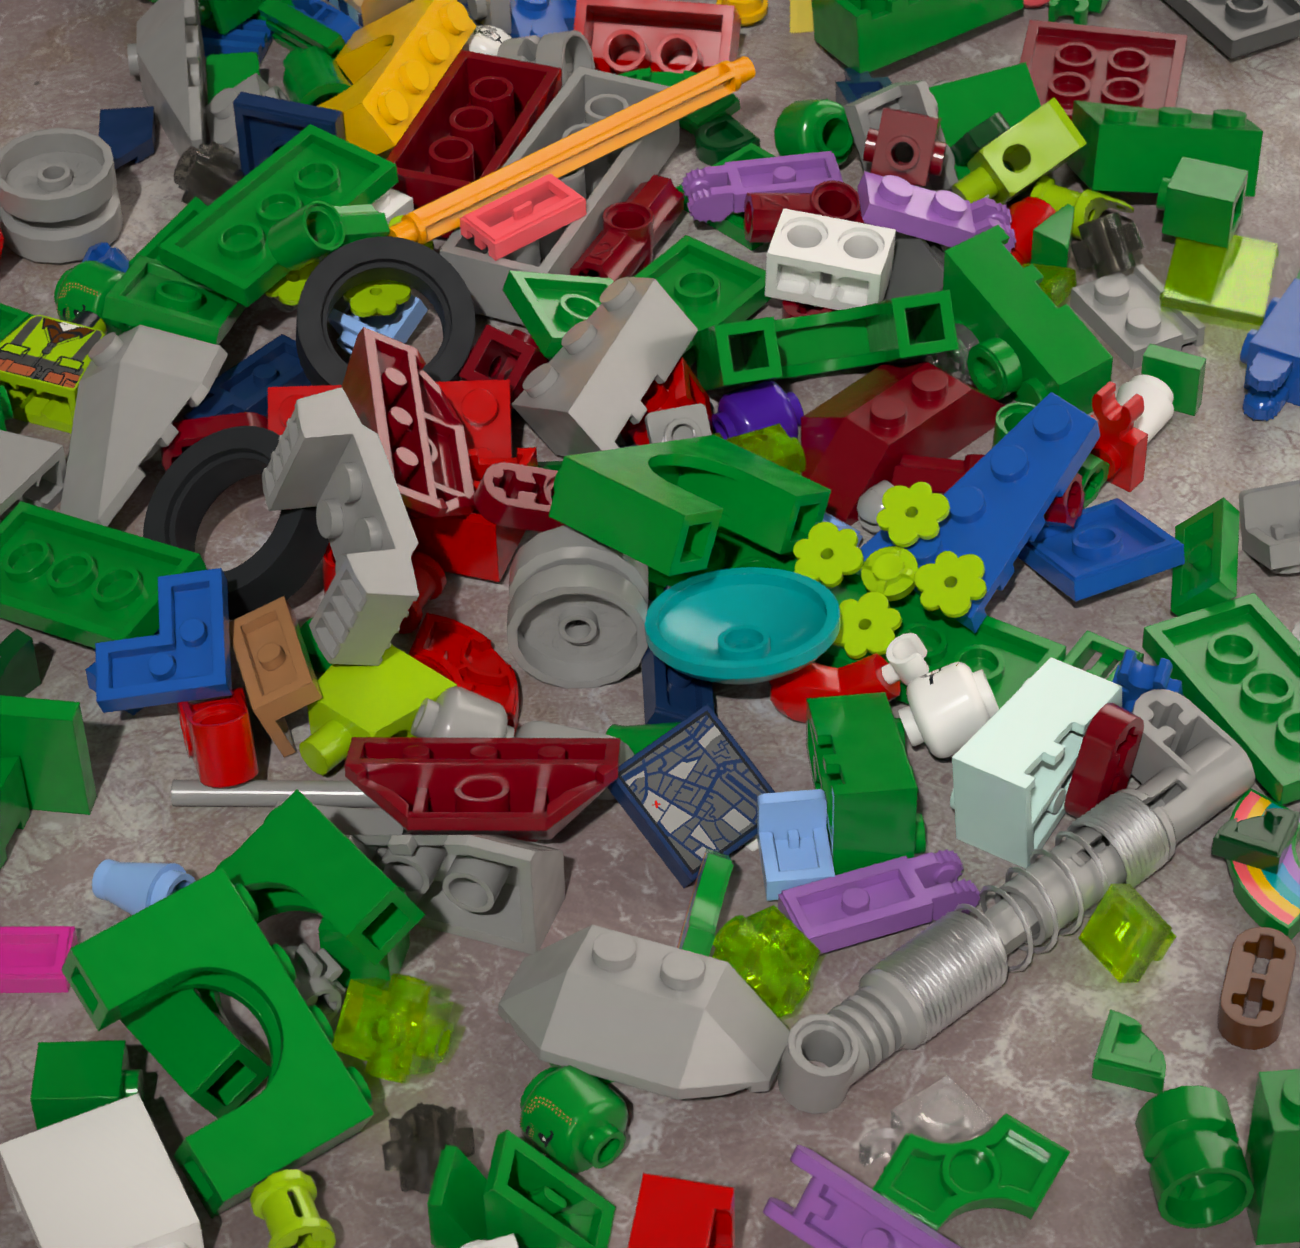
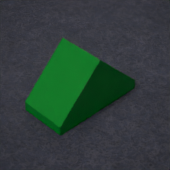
M508 1129L498 1134L483 1194L487 1240L514 1234L519 1248H608L616 1206Z

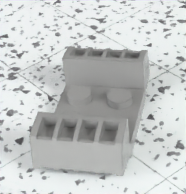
M336 388L300 398L296 401L294 405L295 410L291 418L286 422V429L280 435L279 443L275 451L271 453V460L262 472L263 491L269 511L317 507L316 521L318 530L323 538H328L336 560V575L309 624L312 635L328 663L379 666L382 662V655L391 646L390 641L394 634L399 632V625L403 618L408 616V610L412 602L416 601L419 597L411 556L418 545V540L379 435L362 425L343 388Z

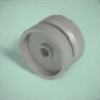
M51 128L33 131L15 138L0 149V223L4 243L16 255L34 262L58 264L77 261L84 258L89 247L100 242H107L110 245L117 239L123 226L118 190L116 188L117 179L111 147L99 136L81 129Z
M567 525L538 533L519 548L510 566V603L507 614L508 650L519 667L541 682L566 689L603 686L619 681L635 669L648 648L644 627L649 597L648 566Z

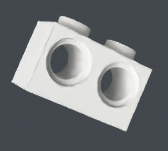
M783 208L767 251L765 296L834 310L855 308L883 301L892 274L896 230Z

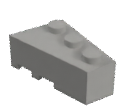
M624 277L609 285L601 294V305L587 320L574 325L564 335L561 341L563 347L551 361L537 367L523 382L524 391L511 405L555 455L568 456L620 448L614 441L628 419L632 424L639 423L648 410L641 402V399L653 380L658 384L665 383L698 331L655 278Z

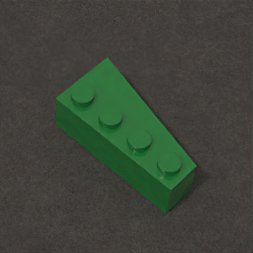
M812 0L814 40L849 68L858 73L867 71L870 73L984 24L999 20L1008 14L1023 9L1024 3L1023 0Z

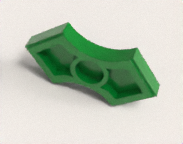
M1005 1113L988 1132L964 1142H933L918 1135L906 1133L872 1190L936 1232L954 1217L982 1208L1004 1209L1032 1219L1070 1151Z

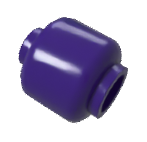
M771 380L758 381L722 396L718 403V412L711 417L713 434L767 460H772L790 453L798 443V427L801 426V417L804 416V412L799 399L793 392L785 393L776 382Z

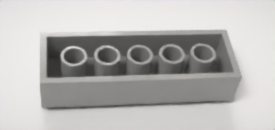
M578 66L503 167L670 86ZM679 120L558 178L586 199L587 215L496 261L489 256L488 247L483 250L479 249L475 245L474 237L466 239L461 235L460 227L456 228L439 252L464 280L473 301L475 314L525 326L502 290L509 270L570 275V269L603 230L604 210L612 204L625 202L640 183L649 181L654 174L657 175L680 143Z

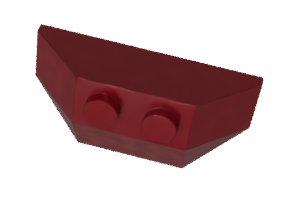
M363 327L357 335L341 388H343L362 425L379 435L409 519L471 514L476 507L474 503L475 493L462 422L440 386L423 370L426 363L417 348Z
M929 362L882 364L801 417L802 476L831 489L825 512L851 526L858 521L857 504L859 497L867 489L883 480H887L892 484L894 468L900 463L903 454L949 459L994 428L996 413L1005 405L981 392L966 381Z
M352 737L345 761V777L411 835H502L527 842H537L539 839L551 840L618 778L621 745L620 738Z

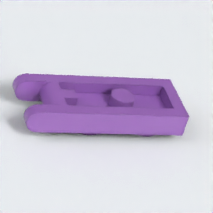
M801 1145L796 1146L790 1160L796 1166L812 1175L796 1208L782 1200L770 1197L763 1209V1213L813 1248H961L816 1152Z

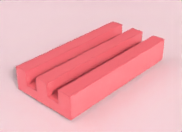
M549 173L461 217V235L466 239L474 237L475 245L481 250L488 247L489 256L496 261L586 216V199Z

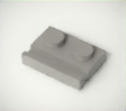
M1143 264L1135 266L1133 274L1124 276L1119 271L1071 289L1070 307L1132 370L1142 367L1143 354L1149 344L1181 352L1182 345L1192 342L1198 347L1204 344L1205 325Z

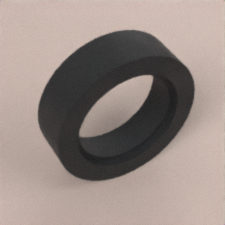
M390 236L370 237L338 248L325 257L312 271L300 295L296 322L297 353L303 371L312 386L342 385L348 365L339 357L330 342L327 331L328 316L335 303L343 294L357 285L375 280H390L409 285L422 293L431 302L442 324L443 341L437 354L424 366L423 370L435 382L461 380L459 374L467 361L474 340L475 311L470 292L464 280L443 256L425 245L412 240Z
M236 426L212 433L193 444L172 463L156 486L146 511L143 537L195 552V541L199 526L212 503L237 481L251 475L262 474L264 468L268 466L271 460V453L275 451L279 443L280 435L262 427ZM316 506L281 510L276 526L263 546L244 563L233 569L223 571L228 585L229 620H235L283 596L288 600L311 577L329 544L328 538H323L318 530Z

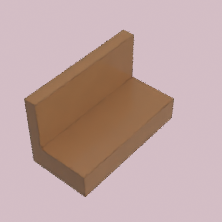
M283 596L229 622V634L252 710L285 758L296 753L285 716L323 697L295 613Z

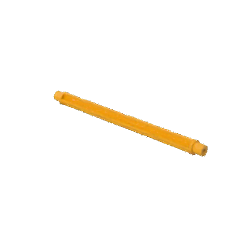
M742 56L732 62L722 61L403 215L401 222L389 227L390 233L388 236L412 240L422 245L460 227V218L549 173L556 178H561L738 91L741 88V84L755 77V67L746 56Z

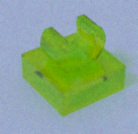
M1111 884L1080 934L1079 939L1120 983H1138L1152 960L1160 961L1164 958L1177 936L1171 931L1172 927L1130 884Z

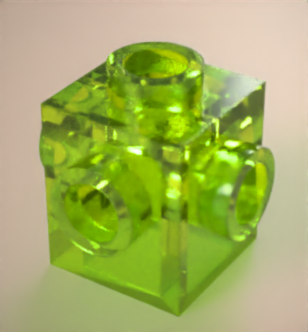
M773 905L746 918L743 915L735 916L725 923L715 936L713 946L716 949L712 958L728 962L772 1012L780 1018L792 1013L796 1005L808 993L811 985L808 978L821 951L791 920Z
M392 973L390 981L378 977L350 979L332 1046L338 1052L367 1061L364 1070L366 1073L384 1080L405 1083L408 1075L435 1071L436 1064L441 1063L446 1057L454 1033L453 1024L448 1022L454 1003L432 996V983L404 974Z

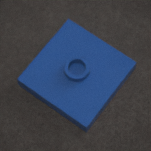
M1118 498L1083 509L1074 527L1044 524L1034 542L1028 540L1018 555L1019 559L1075 602L1185 564L1183 543Z

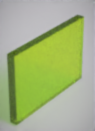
M1234 235L1228 248L1175 236L1176 241L1164 291L1160 293V306L1261 326L1266 313L1275 258L1279 255L1278 243Z

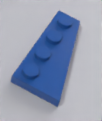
M1050 392L944 494L948 499L950 512L943 521L938 523L940 527L938 535L930 540H924L919 537L918 541L913 545L902 547L914 555L917 560L918 569L925 564H935L936 557L944 551L954 552L958 558L965 554H974L982 559L985 573L981 579L985 581L987 592L983 598L975 601L971 600V608L965 615L954 618L974 633L977 632L987 616L985 607L995 591H1003L1015 572L1013 563L1028 540L1034 542L1045 524L1044 514L1055 497L1063 496L1101 436L1097 420L1053 392ZM915 586L913 590L921 595L922 592Z

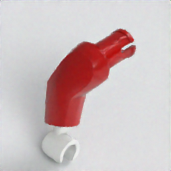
M902 634L896 637L887 647L886 656L890 663L877 653L840 668L811 663L796 672L769 680L768 682L772 686L770 700L775 709L792 720L806 723L807 698L885 692L888 701H891L900 694V680L905 685H908L913 679L929 673V666L924 660L928 651L916 634Z

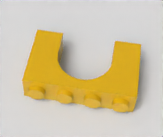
M414 0L353 33L335 58L336 63L353 85L337 96L318 105V107L343 111L346 141L375 155L396 146L477 26L469 17L465 7L457 0Z

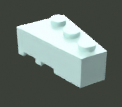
M1052 657L1031 678H1028L1022 687L952 757L954 788L950 798V807L955 809L956 839L1026 869L1031 865L1030 855L1034 849H1042L1066 813L1064 807L1065 798L1087 727L1096 713L1107 703H1114L1122 707V686Z

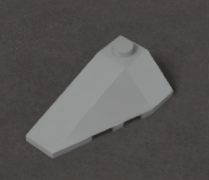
M157 0L137 21V43L127 44L130 75H140L143 97L149 106H154L155 117L196 184H208L207 117L205 111L206 62L198 0Z
M139 325L119 336L112 332L102 337L89 351L88 357L91 361L79 381L60 513L108 526L146 476L139 465L151 458L160 447L168 446L179 432L171 422L186 403L191 407L199 406L210 391L228 353L219 345L144 325Z
M345 835L397 887L405 888L406 896L425 914L416 925L533 954L540 950L566 897L563 850L547 847L537 842H527L502 835Z

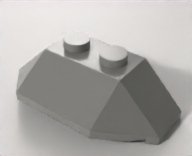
M596 925L588 926L525 957L498 1003L499 1016L506 1023H511L519 1038L539 1060L559 1066L570 1065L593 1076L677 1100L722 1096L745 1088L750 1093L769 1091L782 1063L790 1033L789 1029L728 962Z

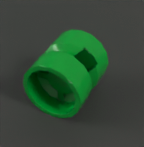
M1202 1085L1180 1086L1163 1091L1149 1099L1138 1111L1135 1125L1145 1160L1151 1164L1149 1176L1162 1218L1171 1225L1187 1229L1207 1228L1225 1223L1236 1217L1251 1203L1254 1194L1253 1184L1242 1148L1238 1145L1239 1138L1227 1098L1218 1090Z

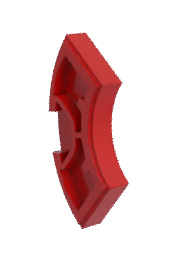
M426 613L408 655L456 683L458 687L467 689L504 706L507 713V725L514 727L515 736L519 721L518 684L511 664L505 663L503 658L491 647V640L482 633L456 620Z

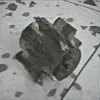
M213 140L209 146L201 143L199 148L194 146L187 148L178 160L174 171V182L179 185L178 188L185 191L181 201L189 204L197 196L203 203L209 206L243 178V172L238 168V164L232 162L235 151Z
M1116 212L1078 226L1082 241L1070 246L1079 270L1083 271L1092 267L1095 278L1099 279L1117 272L1122 273L1137 266L1132 252L1145 247L1136 222L1123 225L1119 213Z
M418 1103L417 1106L409 1109L401 1119L391 1118L389 1120L391 1141L382 1144L385 1171H399L401 1191L405 1193L413 1189L422 1194H430L441 1150H445L446 1145L457 1146L467 1158L475 1154L473 1128H458L456 1108L452 1106L444 1109L438 1105Z

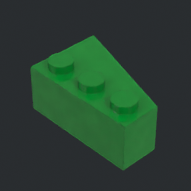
M1074 100L1072 122L1087 144L1067 161V165L1094 191L1158 193L1163 177H1172L1182 156L1248 170L1245 196L1255 197L1263 130L1249 119H1246L1247 114L1245 112L1237 110L1217 109L1213 111V115L1193 113L1189 109L1179 107L1152 109Z
M998 224L945 250L943 290L950 289L959 347L958 350L949 352L967 363L969 350L973 346L990 337H998L1010 345L1022 367L1023 382L1021 387L1009 394L1016 402L1030 403L1037 406L1050 392H1053L1087 415L1093 412V396L1111 381L1113 357L1068 304L1057 308L1038 286L1044 277L1033 264L1023 268L1004 245L1008 243L1010 237Z
M878 692L807 698L806 749L814 789L824 790L826 795V827L835 875L905 855L909 859L913 858L915 854H925V826L922 814L917 813L918 787L912 766L909 764L905 752L904 726L901 718H894L886 693Z

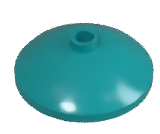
M764 567L723 569L688 578L661 593L647 610L644 623L646 642L653 654L684 675L722 684H756L796 672L820 657L833 644L839 634L840 608L837 599L829 589L807 576L787 570Z

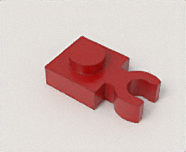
M1109 381L1092 398L1094 413L1091 417L1097 420L1101 436L1090 453L1110 464L1107 482L1131 492L1144 480L1148 433L1134 427V422L1144 412V400L1141 395L1135 394L1121 406L1115 398L1116 384Z

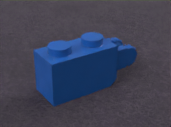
M1294 278L1281 298H1272L1266 310L1263 324L1259 330L1251 329L1248 332L1242 346L1240 361L1247 364L1244 388L1248 389L1247 395L1245 394L1243 401L1244 414H1247L1253 420L1268 421V419H1274V416H1277V413L1281 411L1286 402L1300 406V279Z

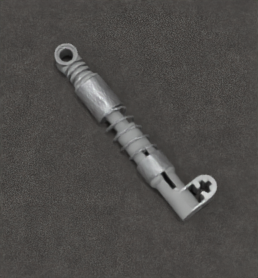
M1166 689L1151 690L1142 694L1136 700L1131 712L1144 720L1143 736L1131 774L1142 785L1135 790L1127 788L1119 790L1115 794H1110L1104 801H1101L1094 808H1091L1090 811H1087L1080 818H1077L1076 821H1073L1067 831H1059L1055 837V848L1051 851L1034 849L1030 855L1031 865L1026 869L1009 867L1005 873L1006 883L1000 888L993 885L983 886L980 891V902L984 913L969 904H958L955 911L947 912L946 915L937 919L935 923H932L925 930H922L921 933L912 937L910 941L897 948L895 952L882 959L880 963H876L875 966L871 967L860 979L859 990L853 996L843 1000L840 1005L832 1008L828 1014H813L798 1020L790 1030L777 1078L779 1091L785 1100L796 1109L811 1114L826 1113L837 1108L846 1098L849 1086L863 1077L868 1070L878 1066L881 1061L886 1060L894 1051H898L900 1048L910 1050L925 1044L932 1037L936 1036L937 1033H940L948 1025L956 1021L957 1018H960L968 1010H971L972 1007H975L983 999H986L987 996H990L992 992L1000 988L1006 981L1007 972L1023 971L1031 963L1033 953L1049 952L1057 943L1058 935L1063 936L1074 933L1081 926L1083 917L1099 915L1106 907L1108 899L1123 897L1127 892L1135 888L1136 885H1139L1150 875H1153L1155 871L1162 868L1175 854L1178 842L1218 814L1254 785L1255 773L1247 753L1225 731L1181 694ZM1063 837H1066V840H1064L1062 843H1060V841L1062 840V838H1063ZM1038 855H1044L1040 859L1035 861ZM1013 873H1019L1010 880ZM988 891L996 892L995 905L988 909L985 896ZM1102 900L1101 903L1095 909L1088 910L1097 902ZM962 910H969L976 914L978 918L975 919L968 914L962 913ZM1077 918L1071 927L1062 929ZM1052 937L1051 940L1045 946L1034 948V946L1041 945L1043 942ZM1016 948L1027 952L1026 958L1020 965L1008 967L1007 955ZM808 1061H819L828 1067H818Z

